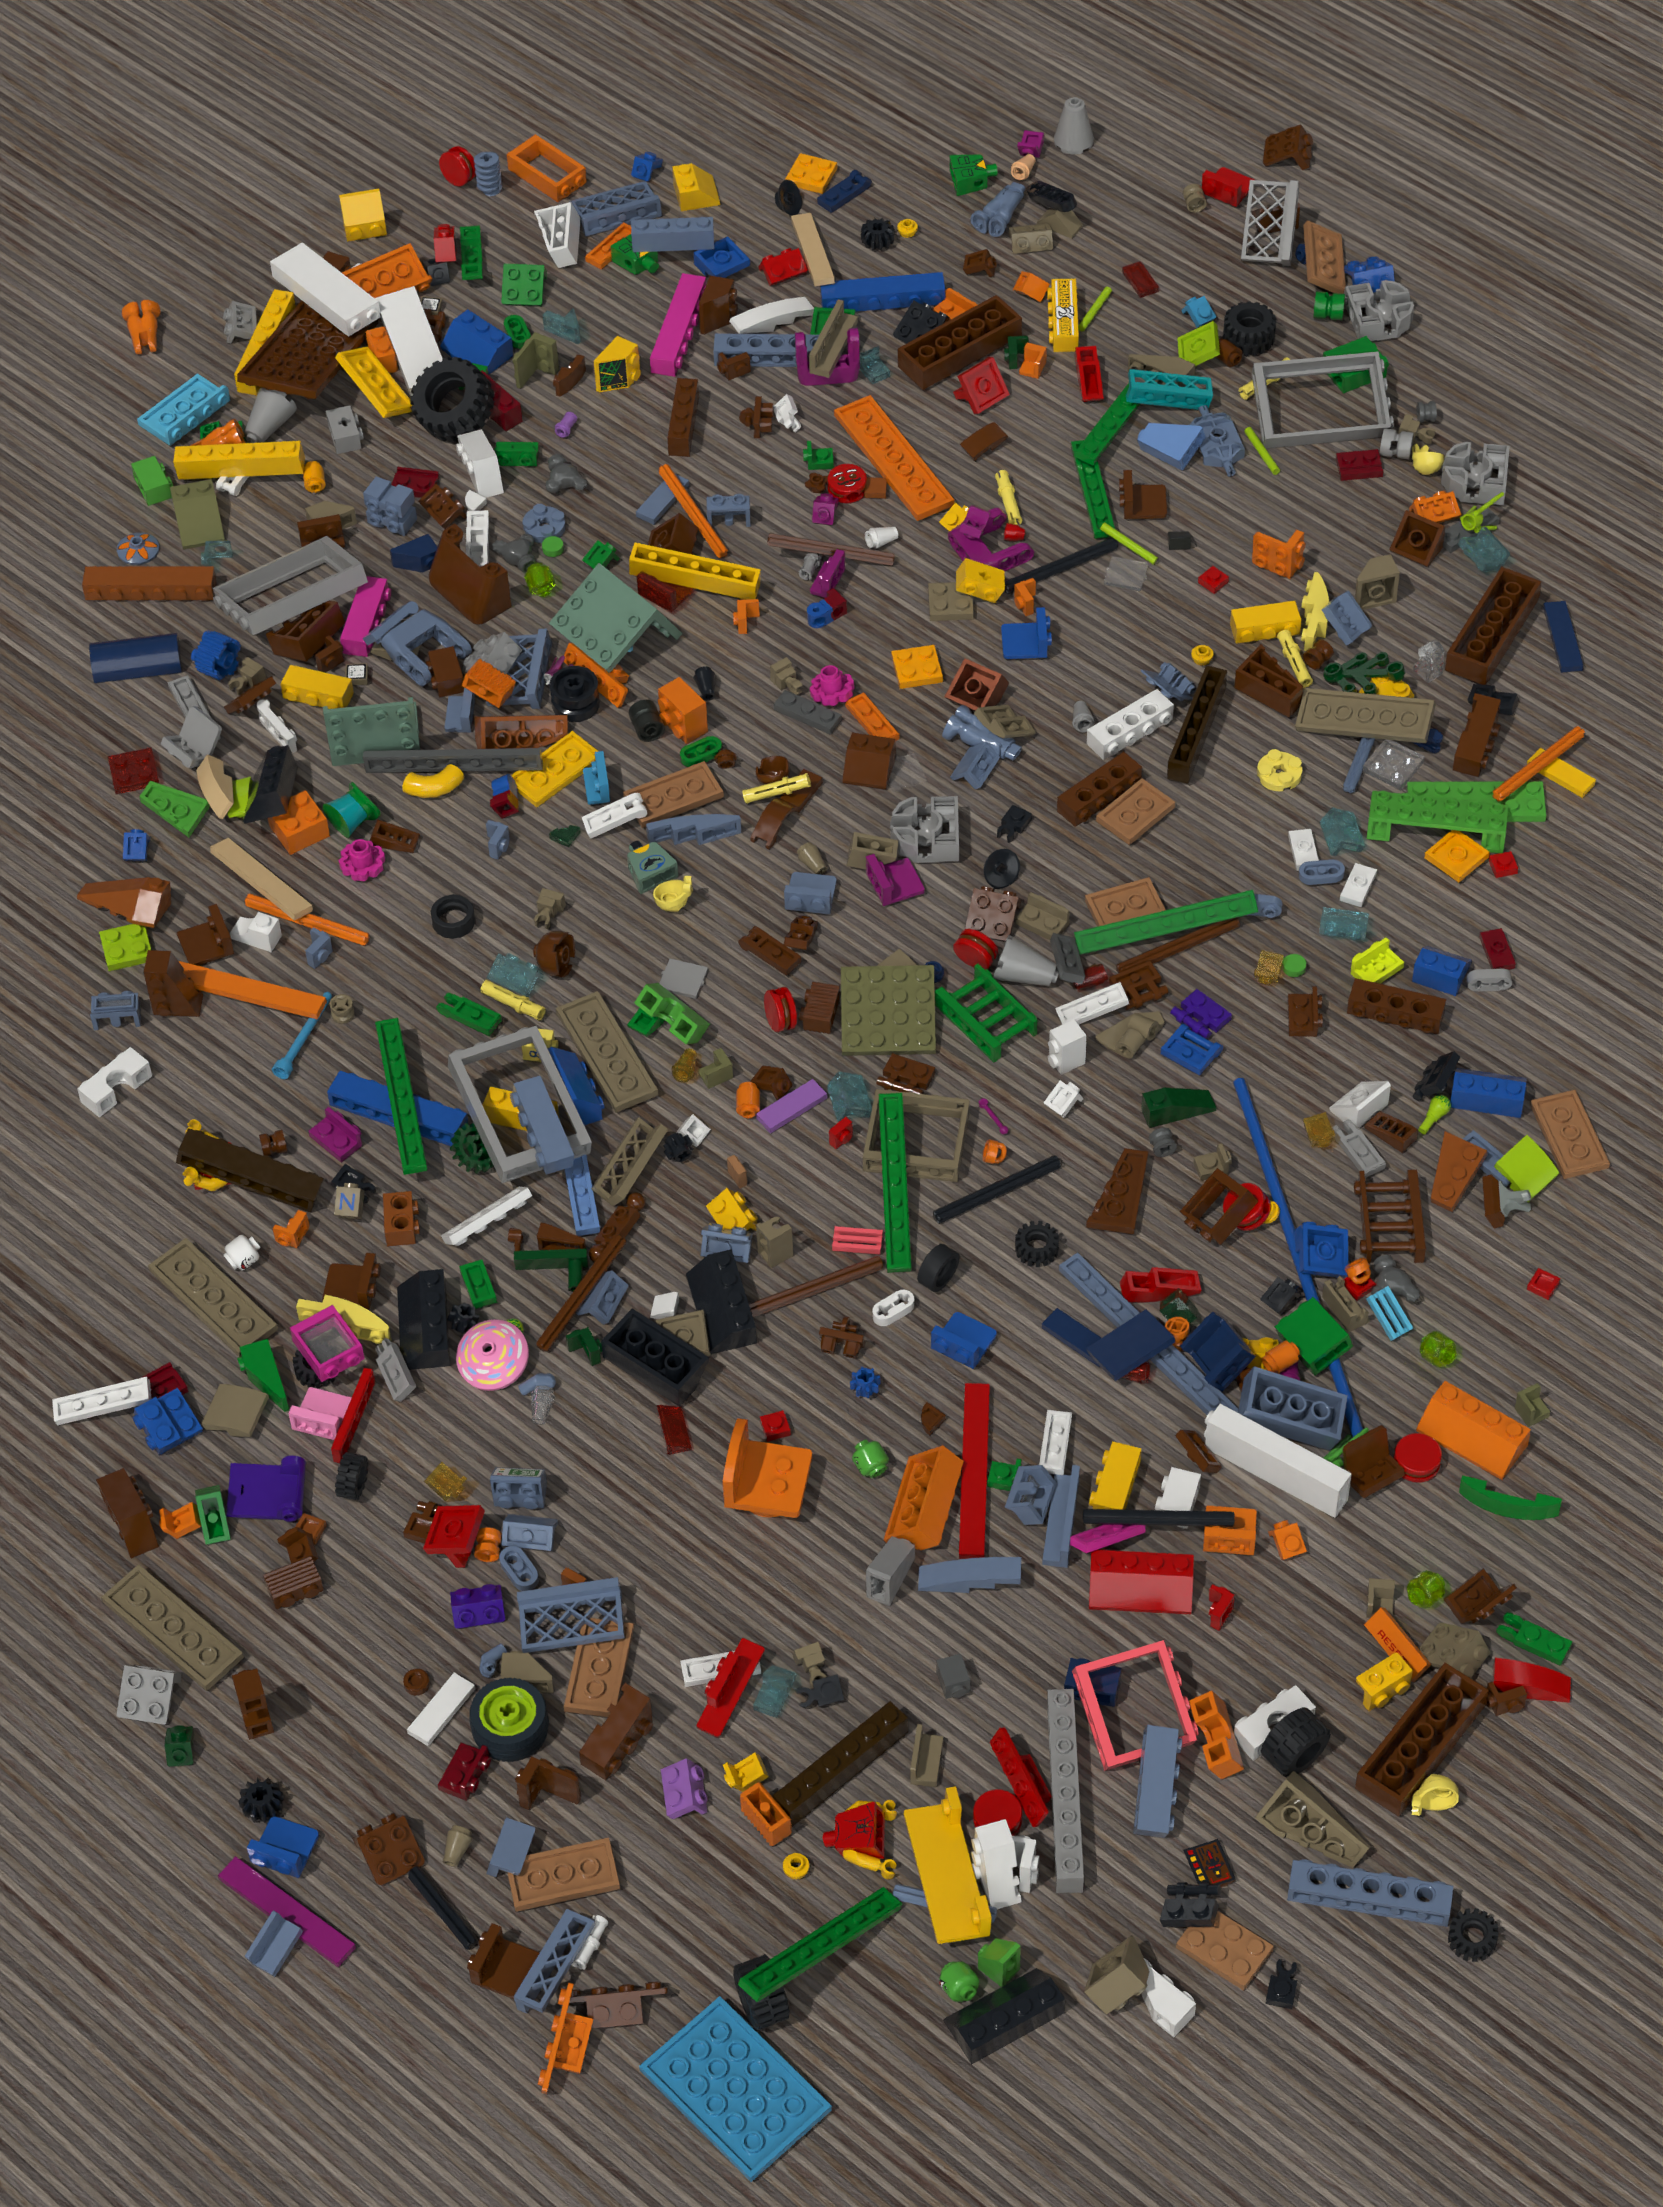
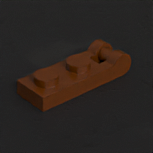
M757 926L749 930L747 936H743L738 940V944L743 950H749L786 976L802 962L799 954L784 946V944Z

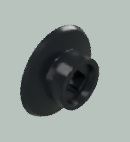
M784 180L775 194V203L780 210H784L791 216L798 215L800 212L802 197L799 188L793 181Z
M998 849L991 853L985 861L984 877L986 882L993 888L1003 889L1013 884L1019 875V859L1009 849Z

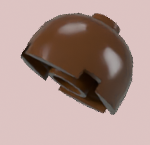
M551 931L543 935L538 944L535 945L533 955L539 968L545 974L564 978L571 971L573 965H570L569 961L570 957H575L574 937L568 934L569 932Z

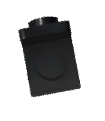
M435 258L422 261L423 268L428 273V276L431 275L432 277L431 286L450 282L447 262H436Z
M1277 1277L1260 1300L1281 1316L1293 1299L1296 1297L1299 1300L1301 1295L1297 1291L1299 1287L1288 1278L1284 1281Z

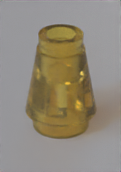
M685 1049L672 1066V1075L675 1080L685 1083L694 1077L697 1059L695 1050Z

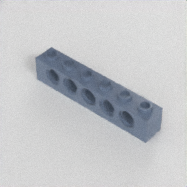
M715 334L714 366H717V362H719L718 354L723 352L727 359L747 352L750 356V367H797L795 334ZM805 334L807 357H809L819 335Z
M1302 1859L1299 1861L1293 1860L1287 1901L1448 1927L1453 1886L1441 1881L1427 1882L1421 1881L1416 1877L1402 1878L1386 1872L1379 1874L1371 1873L1361 1868L1347 1869L1341 1868L1336 1864L1322 1865ZM1319 1880L1322 1882V1884L1317 1885L1312 1883L1311 1881ZM1345 1884L1350 1888L1342 1889L1338 1885ZM1370 1888L1375 1890L1376 1892L1368 1893L1365 1891V1889ZM1392 1893H1399L1403 1897H1394ZM1425 1897L1430 1901L1422 1902L1418 1898Z

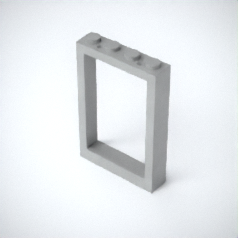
M1379 352L1253 363L1251 374L1264 447L1275 448L1380 438L1383 435L1384 428L1392 429L1394 427L1393 416H1389L1391 403L1390 398L1386 397L1387 379L1383 378L1382 372H1384V361L1380 359ZM1369 370L1378 421L1377 425L1274 434L1266 384L1267 379Z
M325 536L214 587L215 596L213 600L217 608H221L226 616L229 615L235 623L240 624L243 630H247L250 634L255 635L368 583L363 564L328 536ZM322 563L328 564L338 572L251 613H247L237 604Z
M537 1026L524 1027L515 1033L503 1034L494 1040L479 1042L473 1047L464 1050L457 1049L448 1055L449 1071L502 1183L543 1170V1167H539L537 1164L535 1148L506 1157L464 1067L466 1064L533 1043L576 1133L567 1137L574 1153V1159L590 1154L592 1141Z

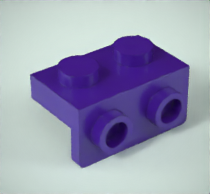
M486 1584L480 1588L473 1589L460 1588L450 1592L453 1621L456 1629L505 1621L501 1584Z

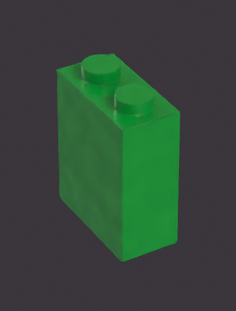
M1365 336L1323 352V357L1379 352L1376 344L1372 343ZM1379 352L1380 359L1384 361V372H1382V375L1385 378L1389 363L1387 358ZM1369 370L1327 374L1343 394L1371 383Z
M1314 1297L1301 1303L1298 1309L1289 1316L1283 1317L1274 1326L1282 1341L1293 1342L1300 1351V1355H1298L1299 1360L1314 1376L1353 1347L1349 1334Z

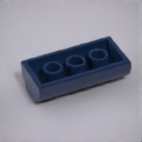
M178 633L89 643L94 683L182 673Z

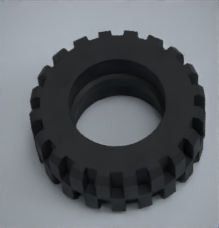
M450 357L443 358L442 362L435 361L432 363L433 366L430 368L426 367L423 370L424 373L417 377L416 386L413 385L411 391L413 396L410 397V404L412 405L411 410L416 417L415 419L433 437H437L441 441L456 442L458 439L457 435L476 431L480 427L483 428L486 424L485 420L489 419L492 414L490 409L494 407V400L492 399L494 398V390L491 388L492 385L485 375L470 361L462 360L459 357H454L453 360ZM458 387H465V395L458 406L447 412H439L441 401L448 392Z

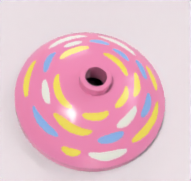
M495 1319L480 1322L469 1329L462 1337L456 1352V1363L461 1376L471 1386L485 1391L500 1390L514 1383L524 1372L529 1358V1347L523 1333L515 1325L504 1320ZM487 1347H492L491 1351L485 1352Z

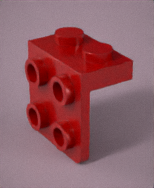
M1221 167L1216 173L1206 170L1202 174V189L1204 194L1237 207L1249 193L1250 180L1254 179Z

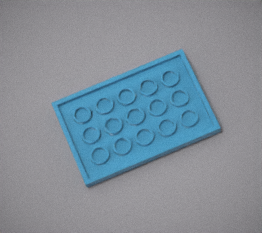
M720 1996L639 2066L640 2071L750 2182L757 2178L832 2111V2105Z

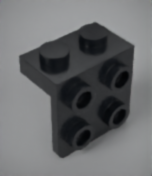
M913 300L893 335L896 339L907 344L946 323L950 317L941 311L939 313L934 312V308L924 302L920 304Z

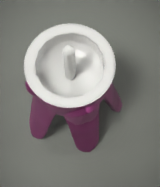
M564 655L557 662V657H555L550 670L543 675L544 680L547 682L546 685H550L553 674L562 669L561 665L565 660Z

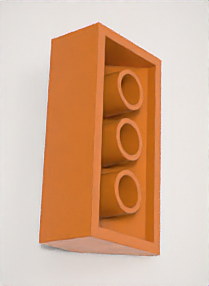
M1444 1381L1432 1396L1416 1431L1432 1437L1439 1445L1503 1480L1528 1446L1531 1429Z
M942 1445L908 1458L884 1536L886 1543L893 1536L910 1541L917 1550H925L939 1545L964 1462Z

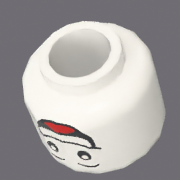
M239 1235L225 1246L226 1253L224 1257L234 1270L237 1268L246 1270L259 1259L260 1256L257 1250L261 1247L252 1236L248 1239L244 1235Z

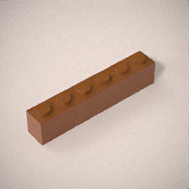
M85 566L82 588L85 600L94 601L213 600L215 596L213 588L216 587L217 580L214 566Z

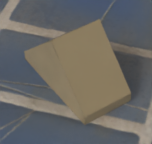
M1050 208L1037 221V224L1049 223L1052 231L1071 239L1082 228L1081 221L1072 210L1060 212Z

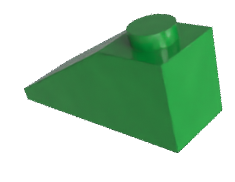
M268 1339L240 1346L241 1357H237L241 1372L246 1371L248 1380L261 1392L268 1394L269 1399L284 1412L289 1411L287 1398Z

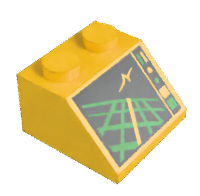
M616 336L594 360L596 391L606 392L629 388L634 381L639 379L641 370L637 344Z

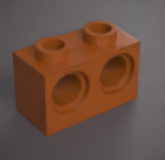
M412 1191L384 1193V1232L387 1247L416 1244L415 1234H420L419 1220H415L414 1215L419 1214L418 1200H413Z

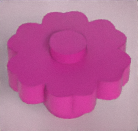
M825 666L821 669V673L811 680L810 695L815 702H821L824 706H835L838 702H846L853 696L854 680L850 674H843L836 666Z
M358 839L341 850L339 867L343 875H351L352 880L366 881L369 876L377 877L384 870L385 854L380 846H373L372 841Z

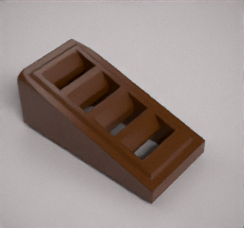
M377 819L370 841L373 842V846L414 853L420 834ZM407 839H411L410 844L406 843Z
M1381 1111L1365 1125V1129L1401 1153L1417 1139L1418 1129ZM1379 1120L1383 1121L1379 1126L1375 1125ZM1386 1125H1389L1390 1127L1387 1130L1383 1129Z
M540 1223L537 1233L539 1250L586 1249L584 1238L552 1225Z

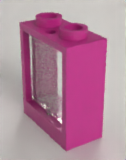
M333 1305L290 1327L293 1343L321 1382L336 1377L343 1370L356 1366L365 1359L361 1343Z

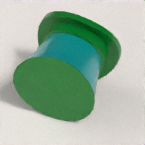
M354 782L349 784V791L344 796L322 806L324 814L330 823L346 838H350L364 820H376L381 816L377 806Z

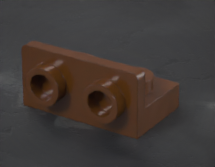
M435 484L418 501L444 529L459 515L464 519L467 518L463 511L465 509L464 505L458 499L453 501L451 498L454 495L446 487L442 489L439 485Z
M339 514L297 522L302 547L325 536H328L342 548L345 547Z
M1312 986V994H1288L1289 1036L1317 1037L1318 1027H1322L1323 1015L1318 1013V1009L1322 1008V995H1317V986Z

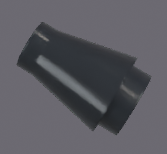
M707 666L696 669L693 679L703 700L709 701L714 699L715 673Z

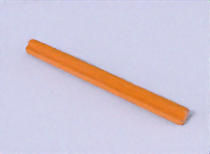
M668 464L660 466L659 474L693 523L698 527V530L718 558L726 557L728 549Z
M1579 726L1574 727L1493 790V798L1498 802L1504 800L1584 737V729H1581Z
M251 893L245 898V905L247 907L310 928L314 927L319 931H324L327 934L363 946L369 941L370 937L367 932L310 913L294 921L266 898Z

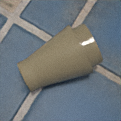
M807 842L797 850L798 859L815 874L822 875L827 871L828 868L821 857L817 845Z
M453 1825L451 1830L447 1832L445 1854L442 1861L444 1864L458 1867L459 1861L472 1842V1832L470 1830Z

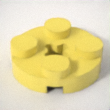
M1272 749L1260 759L1257 766V776L1260 778V783L1269 790L1283 791L1284 788L1288 787L1292 789L1301 781L1302 762L1300 758L1292 754ZM1281 769L1285 772L1276 773V770Z

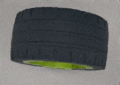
M516 1678L494 1680L479 1690L473 1698L470 1707L469 1720L474 1741L479 1749L482 1745L488 1746L489 1756L494 1760L514 1762L528 1758V1756L533 1755V1753L540 1749L547 1737L549 1718L545 1700L540 1691L525 1680Z

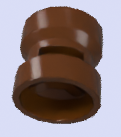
M1319 639L1313 644L1312 648H1309L1303 654V659L1310 668L1318 670L1323 666L1324 661H1328L1334 655V651L1327 641Z
M277 1130L274 1134L270 1135L267 1133L259 1135L263 1155L270 1157L273 1153L277 1152L280 1154L288 1153L283 1130Z

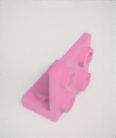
M309 1387L301 1406L292 1405L288 1413L292 1430L335 1440L352 1397Z

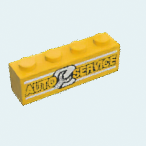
M1051 279V288H1047V300H1051V302H1048V314H1052V316H1048V329H1052V331H1049V344L1053 343V352H1075V347H1078L1079 341L1076 279Z

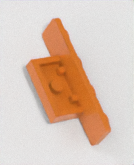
M569 643L564 653L565 660L563 662L568 666L570 664L582 666L594 672L598 679V692L617 708L622 707L628 693V689L622 683H627L630 675L622 670L623 668L618 664L608 673L576 645Z
M568 1982L567 1989L561 1988L558 2004L563 2006L560 2016H554L551 2031L556 2032L554 2042H548L544 2058L549 2059L547 2070L541 2069L538 2085L542 2086L541 2093L543 2094L548 2092L553 2068L577 2074L581 2072L593 2019L567 2013L574 1987L573 1983Z

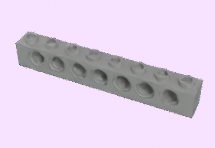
M1074 1689L1047 1690V1715L1056 1893H1083L1084 1874Z

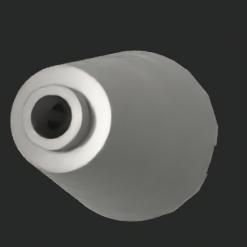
M1072 97L1066 100L1054 135V144L1056 147H1060L1063 153L1071 155L1081 154L1083 150L1087 148L1089 150L1092 147L1094 136L1084 101L1080 98Z
M260 387L244 432L249 443L265 442L296 412L297 406L293 400L289 402L285 398L287 396L286 393Z
M1008 935L993 978L1001 981L1050 986L1051 982L1056 983L1059 975L1056 969L1057 965L1015 937Z

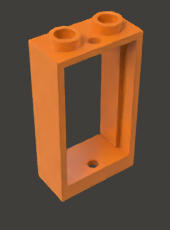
M536 134L507 153L508 170L556 202H560L587 183L586 168ZM542 155L569 174L560 181L555 182L528 163Z

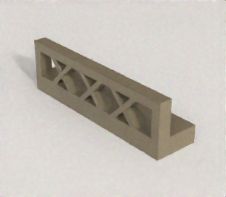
M837 300L809 354L811 374L830 378L847 345V331L849 328H855L858 323V316L844 313L843 300Z
M638 1117L591 1189L612 1206L624 1200L668 1129L662 1124L653 1129ZM638 1127L648 1134L645 1140L637 1139L636 1129ZM633 1145L634 1157H626V1146ZM615 1163H622L624 1170L622 1175H615L613 1167ZM611 1180L613 1190L610 1194L600 1187L603 1181Z

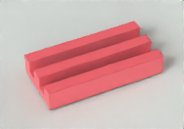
M835 1226L832 1251L880 1255L883 1230ZM839 1241H841V1242H853V1244H851V1243H838V1242H839ZM863 1243H867V1244H877V1245H864Z

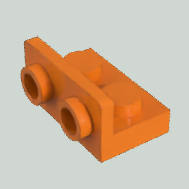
M948 288L946 290V298L935 306L933 311L936 313L941 311L949 316V320L977 306V304L959 292Z
M1440 491L1430 498H1426V496L1418 497L1413 500L1414 502L1409 507V511L1436 523L1449 521L1461 516L1453 491L1448 493Z

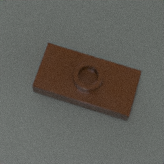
M1181 1429L1175 1435L1176 1438L1186 1449L1189 1459L1196 1463L1202 1472L1217 1473L1222 1468L1219 1461L1196 1431Z

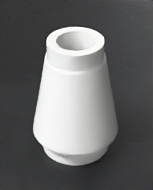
M896 527L870 528L869 531L865 532V541L869 548L877 549L898 539Z

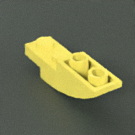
M1314 572L1313 579L1308 580L1306 587L1308 596L1304 595L1301 608L1305 609L1304 618H1306V626H1308L1307 629L1303 628L1301 641L1305 642L1304 651L1313 647L1317 637L1326 638L1328 620L1322 609L1329 603V596L1319 572Z
M329 1295L324 1296L323 1302L298 1299L296 1309L300 1321L333 1305L357 1339L369 1340L380 1344L385 1338L391 1341L389 1326L374 1313L360 1305Z

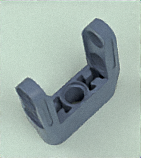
M426 609L419 611L390 630L381 641V645L393 662L420 686H424L431 681V673L428 666L412 650L431 637H434L445 648L454 646L457 658L464 659L472 653L471 646L464 637L444 619Z

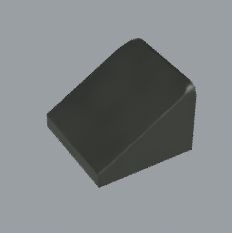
M1189 531L1168 532L1169 550L1190 549L1191 536Z

